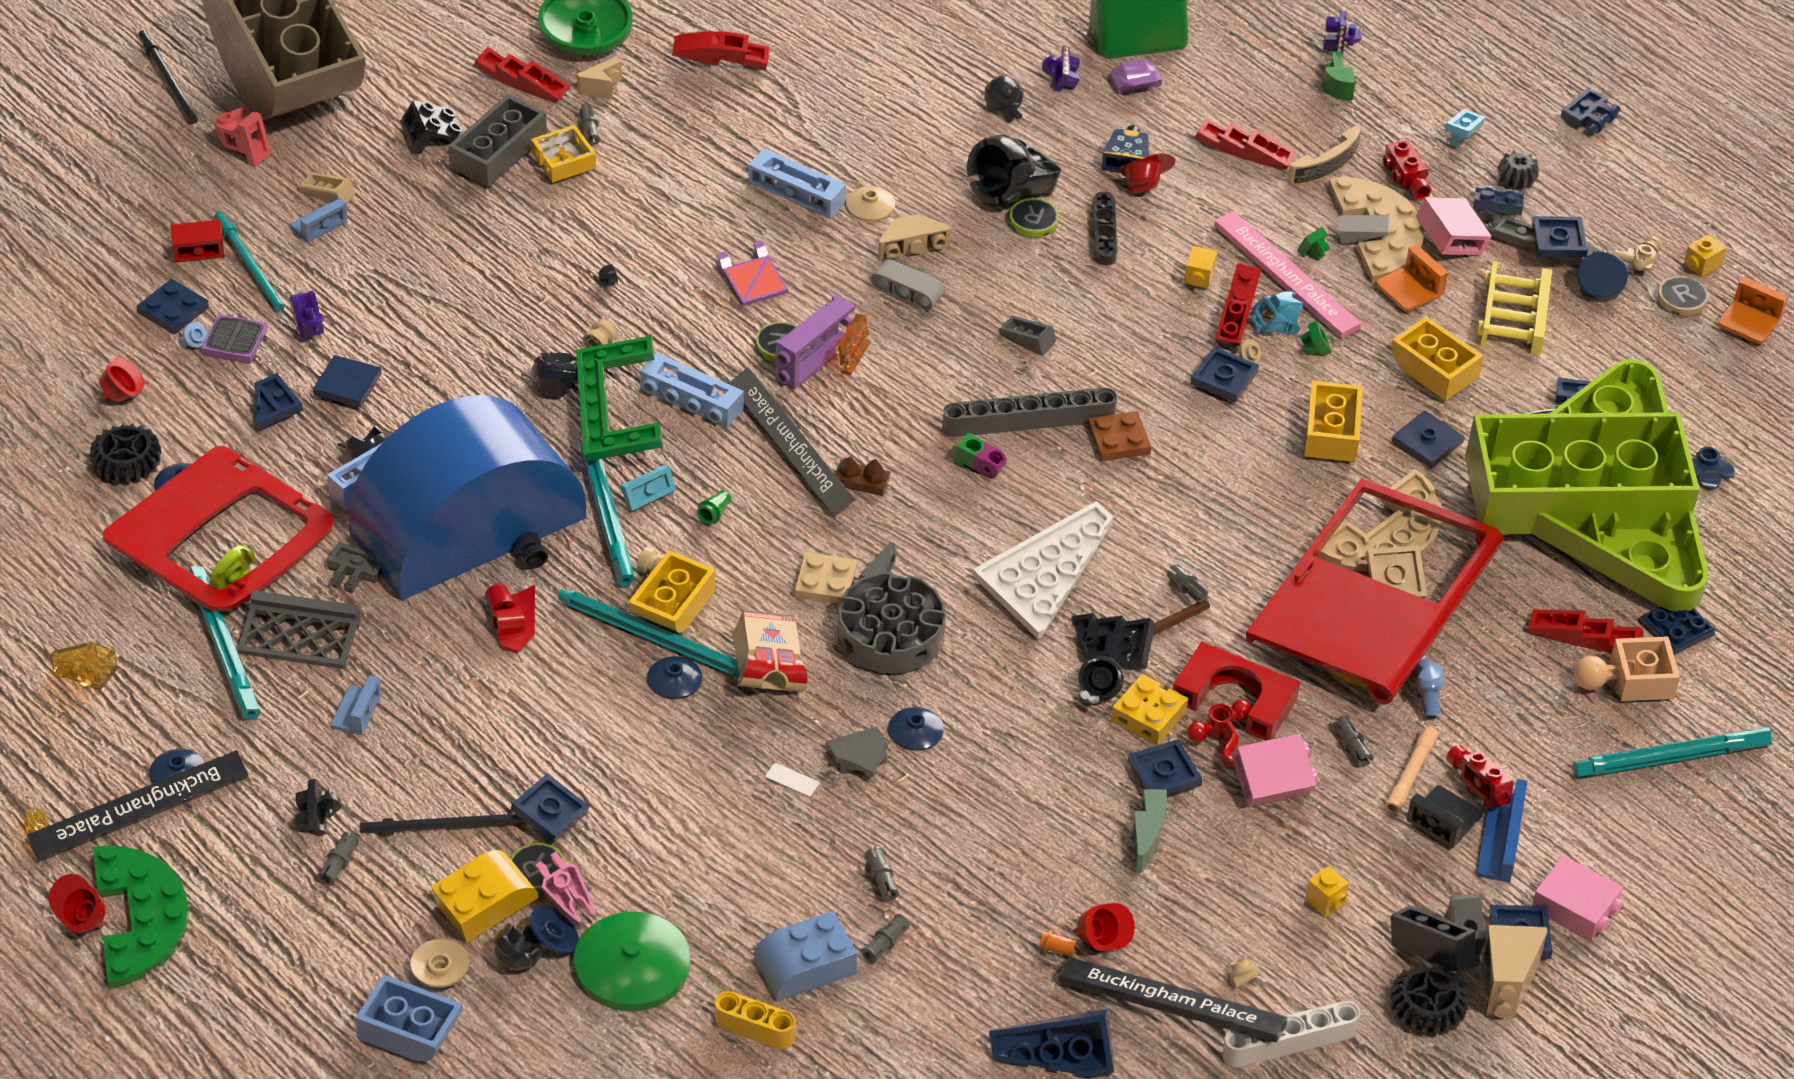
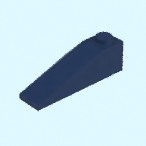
M1108 1009L989 1030L993 1060L1023 1066L1040 1067L1055 1072L1072 1073L1082 1077L1115 1073Z

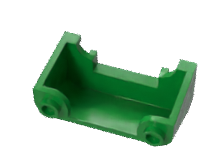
M1091 0L1089 33L1098 54L1103 58L1113 59L1184 49L1188 45L1189 38L1187 0Z

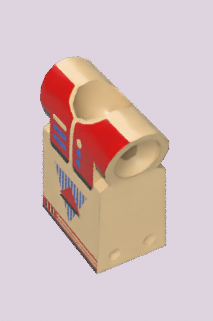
M743 610L732 633L738 670L740 671L738 686L804 692L807 687L808 677L804 663L799 660L801 654L795 615Z

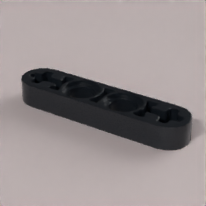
M1103 191L1096 193L1093 197L1095 260L1099 264L1111 265L1116 262L1118 250L1115 197L1111 193ZM1102 203H1106V208H1102ZM1100 218H1108V219H1110V221H1109V222H1102V221H1100L1099 219H1100ZM1100 235H1109L1111 238H1101ZM1104 248H1108V254L1104 253Z

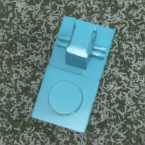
M1463 109L1446 124L1445 131L1452 133L1450 145L1459 147L1463 144L1465 138L1467 139L1483 126L1485 117Z
M663 465L620 485L627 509L632 511L676 490L670 467L667 465Z

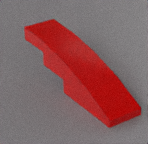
M487 47L476 58L473 65L515 89L558 102L571 87V85L532 60L525 64L510 53L505 58L490 47Z
M1207 117L1194 137L1238 158L1276 168L1288 169L1296 154V151L1257 129H1254L1252 134H1249L1232 123L1226 129Z
M1533 609L1528 626L1530 633L1554 641L1608 652L1613 651L1615 639L1643 638L1642 627H1615L1614 619L1587 618L1586 611Z

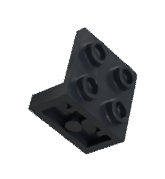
M413 100L400 120L412 151L419 154L430 143L432 136L454 141L463 133V129L452 109L435 106L426 101Z
M1437 785L1426 797L1416 793L1410 799L1406 821L1453 849L1483 817V811L1444 787Z

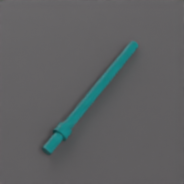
M222 211L215 213L214 218L221 221L223 236L230 240L277 312L282 311L285 305L238 236V230L235 225L228 221Z

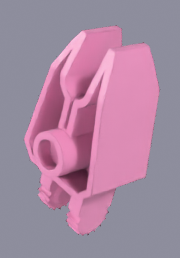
M554 852L551 854L552 861L559 870L550 875L545 864L541 861L536 864L537 869L544 878L543 891L552 904L570 922L583 928V922L576 912L578 910L577 906L585 908L593 920H596L593 902L577 866L573 864L565 865L558 853Z

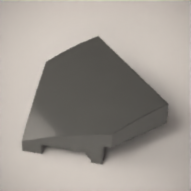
M878 727L826 741L827 751L836 763H840L841 773L860 770L865 773V776L874 777L877 773V766L888 760V743Z

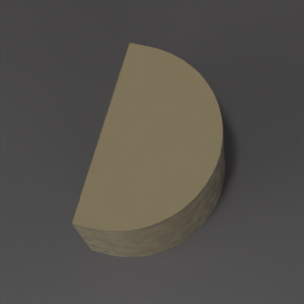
M202 0L215 45L235 89L251 112L260 113L263 120L360 88L364 78L365 56L333 0Z

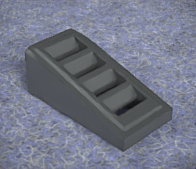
M1013 315L998 330L1000 335L1041 355H1044L1056 342L1052 326Z
M890 542L862 571L859 579L880 572H891L896 562L895 543Z

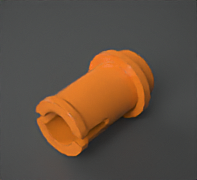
M1051 930L1049 933L1044 931L1039 948L1044 949L1045 953L1052 951L1073 958L1077 940L1055 935Z

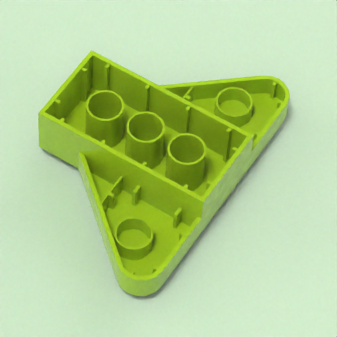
M1622 360L1614 364L1550 414H1474L1465 460L1477 520L1479 522L1497 528L1503 536L1509 534H1533L1670 611L1678 612V610L1686 609L1691 611L1699 605L1708 581V567L1694 515V507L1700 489L1680 412L1668 411L1661 378L1656 369L1641 360Z

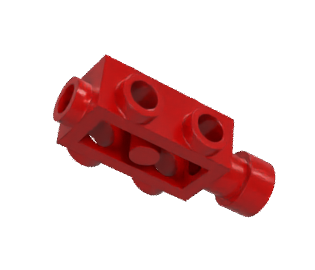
M1409 139L1386 144L1385 154L1382 158L1383 164L1386 169L1391 168L1394 183H1400L1403 188L1410 187V192L1416 200L1427 198L1432 191L1431 186L1426 180V177L1429 175V169L1427 164L1423 163L1419 157L1418 150L1412 146Z
M1456 745L1449 750L1446 757L1447 762L1455 769L1461 770L1460 780L1466 784V790L1477 794L1482 799L1483 806L1493 809L1511 803L1513 779L1482 751L1471 754L1462 745Z

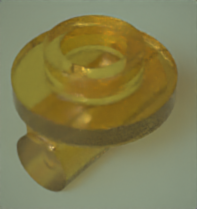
M31 807L23 814L27 834L49 826L48 815L41 809Z

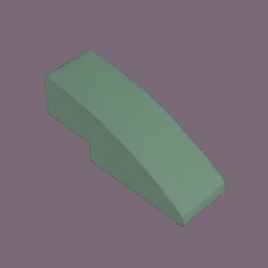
M1144 789L1142 811H1135L1133 840L1136 873L1144 871L1153 858L1161 840L1167 805V790Z

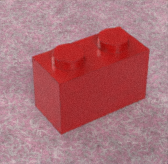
M220 219L170 225L175 263L225 258Z

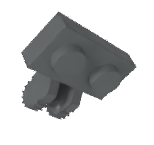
M338 542L327 558V567L336 570L332 579V586L338 588L342 584L346 573L352 575L347 584V591L354 593L361 579L376 583L381 576V567L374 563L373 557L368 551Z

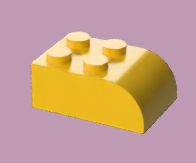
M1427 316L1392 340V352L1400 368L1445 401L1480 376L1483 355Z
M1312 381L1307 417L1305 457L1356 462L1360 437L1363 386Z
M668 550L629 600V611L681 633L688 628L716 591V569Z
M493 850L480 855L431 886L436 905L466 943L539 898L535 888L508 855L501 850Z

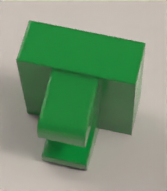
M1320 227L1304 238L1297 251L1303 257L1310 254L1317 261L1325 256L1324 252L1330 249L1325 240L1329 233L1323 227Z
M1314 321L1308 324L1309 331L1300 337L1305 345L1303 349L1306 353L1311 355L1320 352L1322 356L1332 353L1327 335L1319 323Z

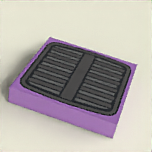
M218 314L202 346V355L251 364L266 334L267 323Z

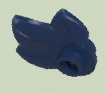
M1713 447L1701 448L1696 453L1695 458H1692L1696 478H1698L1700 485L1706 489H1716L1719 487L1722 478H1734L1735 476L1732 464L1722 460L1719 451Z

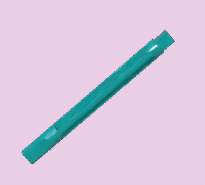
M582 439L580 448L617 583L620 587H629L635 576L603 461L600 459L586 462Z
M191 566L189 572L210 585L204 567ZM198 603L243 719H256L261 711L222 612L209 610Z
M1769 727L1592 756L1588 759L1572 761L1573 772L1578 777L1585 775L1594 776L1772 745L1771 730Z

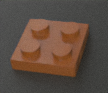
M1138 411L1088 418V428L1101 461L1151 454L1152 447Z

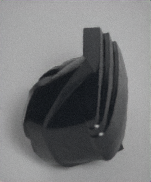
M562 352L540 353L534 359L529 375L535 376L538 392L546 396L559 397L568 393L575 384H579L577 357Z

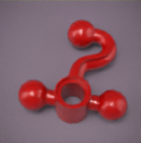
M1242 699L1236 700L1231 707L1224 703L1214 704L1209 709L1206 722H1193L1188 726L1186 730L1187 737L1194 743L1203 742L1208 735L1214 739L1226 740L1227 743L1220 752V758L1225 766L1236 770L1231 754L1237 748L1239 739L1232 721L1235 719L1239 721L1247 720L1252 707L1249 702Z

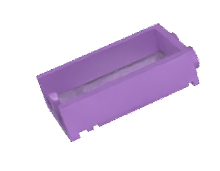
M835 294L832 297V302L826 303L825 307L822 306L785 337L777 340L775 378L795 390L854 343V338L839 330V323L845 327H850L853 324L852 319L848 315L855 310V305Z

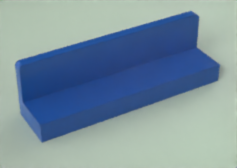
M1516 780L1511 803L1493 809L1488 808L1477 871L1478 877L1507 883L1511 882L1527 780Z

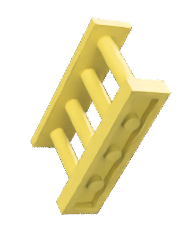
M1493 261L1491 271L1486 270L1484 285L1489 286L1484 321L1479 320L1477 335L1482 336L1481 346H1486L1489 334L1527 340V343L1532 344L1530 354L1541 355L1552 270L1542 268L1540 278H1535V280L1496 274L1498 262ZM1495 284L1532 289L1538 295L1534 294L1532 297L1494 291ZM1498 301L1531 306V309L1536 310V312L1524 313L1492 308V302ZM1490 317L1529 323V326H1533L1534 329L1522 330L1490 325Z

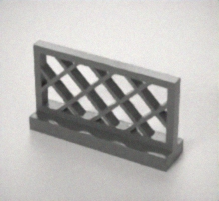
M256 590L252 591L250 598L251 607L238 647L239 654L345 669L356 629H359L361 623L358 605ZM256 614L267 615L271 619L259 627L254 622ZM287 618L294 619L297 624L285 631L279 624ZM313 622L320 623L323 628L311 635L306 626ZM275 625L280 634L268 640L262 632ZM339 626L349 627L348 633L340 638H337L332 630ZM302 630L307 637L294 644L289 636ZM328 633L333 642L321 648L315 640ZM257 635L264 642L257 647L247 646L248 640ZM283 639L291 646L283 651H277L273 648L274 644ZM309 643H312L317 650L310 655H304L299 651V649ZM338 646L342 652L340 660L328 658L325 653Z

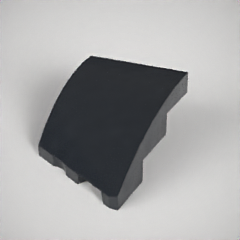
M1094 613L1071 617L1077 631L1078 641L1082 645L1083 656L1086 660L1092 657L1105 656L1117 662L1121 669H1147L1155 623L1151 618L1126 621L1121 615L1098 619Z

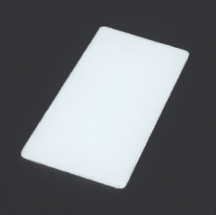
M774 763L765 775V777L808 796H811L820 784V782L777 763Z

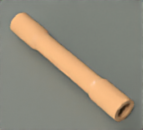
M1425 727L1397 785L1393 788L1384 805L1385 810L1390 814L1397 815L1400 813L1426 756L1431 752L1438 738V731L1433 727Z

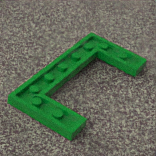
M646 336L576 350L583 451L586 462L662 448V432L659 422L609 431L605 369L655 360L652 337Z

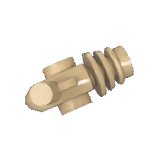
M1650 236L1635 250L1628 249L1627 252L1614 250L1613 254L1618 256L1623 262L1632 263L1633 268L1636 270L1650 271L1661 249V241L1656 236Z

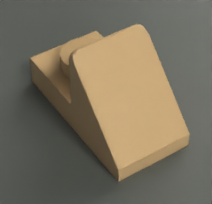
M614 57L578 73L577 93L585 96L613 98V83L622 80V61Z

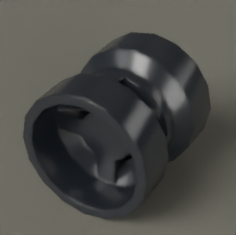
M526 532L516 539L514 547L518 554L521 555V560L526 568L536 569L547 562L549 558L548 552L542 545V541L537 533Z

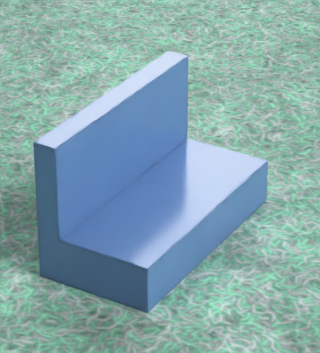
M339 198L332 203H328L290 223V228L308 243L348 222L346 202Z
M369 675L363 688L349 685L331 723V729L363 735L381 697L380 677Z

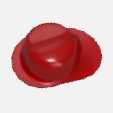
M1153 154L1122 166L1120 173L1126 177L1129 191L1132 194L1142 193L1155 189L1159 184L1161 174L1170 170L1175 165L1176 159L1170 154Z
M122 357L114 358L106 366L105 371L99 378V385L104 392L101 398L109 397L119 403L130 397H135L145 385L142 373L131 361Z
M70 873L61 876L54 882L48 896L49 906L67 929L73 933H82L94 930L97 927H104L102 921L106 914V906L99 893L85 878L78 874Z
M1120 903L1099 904L1083 912L1078 919L1077 927L1072 931L1078 934L1081 942L1087 947L1100 951L1123 948L1132 941L1135 933V922L1132 913L1126 906Z

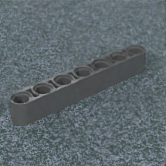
M1094 388L949 403L943 408L942 431L950 437L965 436L968 432L972 435L1088 424V418L1116 414L1117 393L1111 388Z

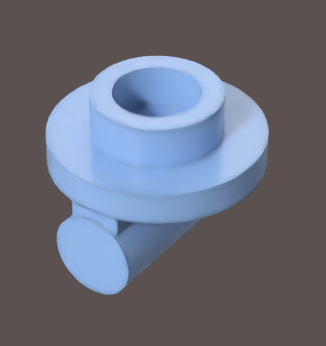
M189 323L183 329V337L178 342L183 348L187 346L192 348L201 347L207 338V332L200 323Z

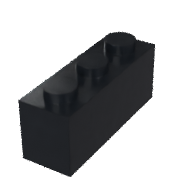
M1408 905L1390 915L1392 946L1404 950L1405 953L1421 957L1427 962L1446 967L1454 972L1461 971L1476 962L1475 930L1412 905Z

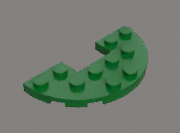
M107 845L93 847L97 890L101 898L128 894L132 932L103 936L108 986L111 989L146 977V972L157 965L161 967L176 952V946L181 937L185 936L188 926L189 908L183 884L167 864L157 857L138 849Z

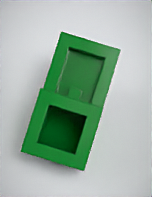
M1332 52L1331 61H1327L1324 69L1322 86L1326 93L1336 99L1353 101L1355 89L1353 67L1343 66L1342 52Z

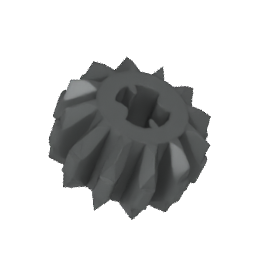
M1512 151L1511 154L1505 153L1498 165L1499 180L1504 182L1505 186L1511 185L1514 189L1520 187L1524 190L1526 186L1532 187L1539 176L1538 160L1533 159L1532 154L1526 155L1523 151L1521 153Z

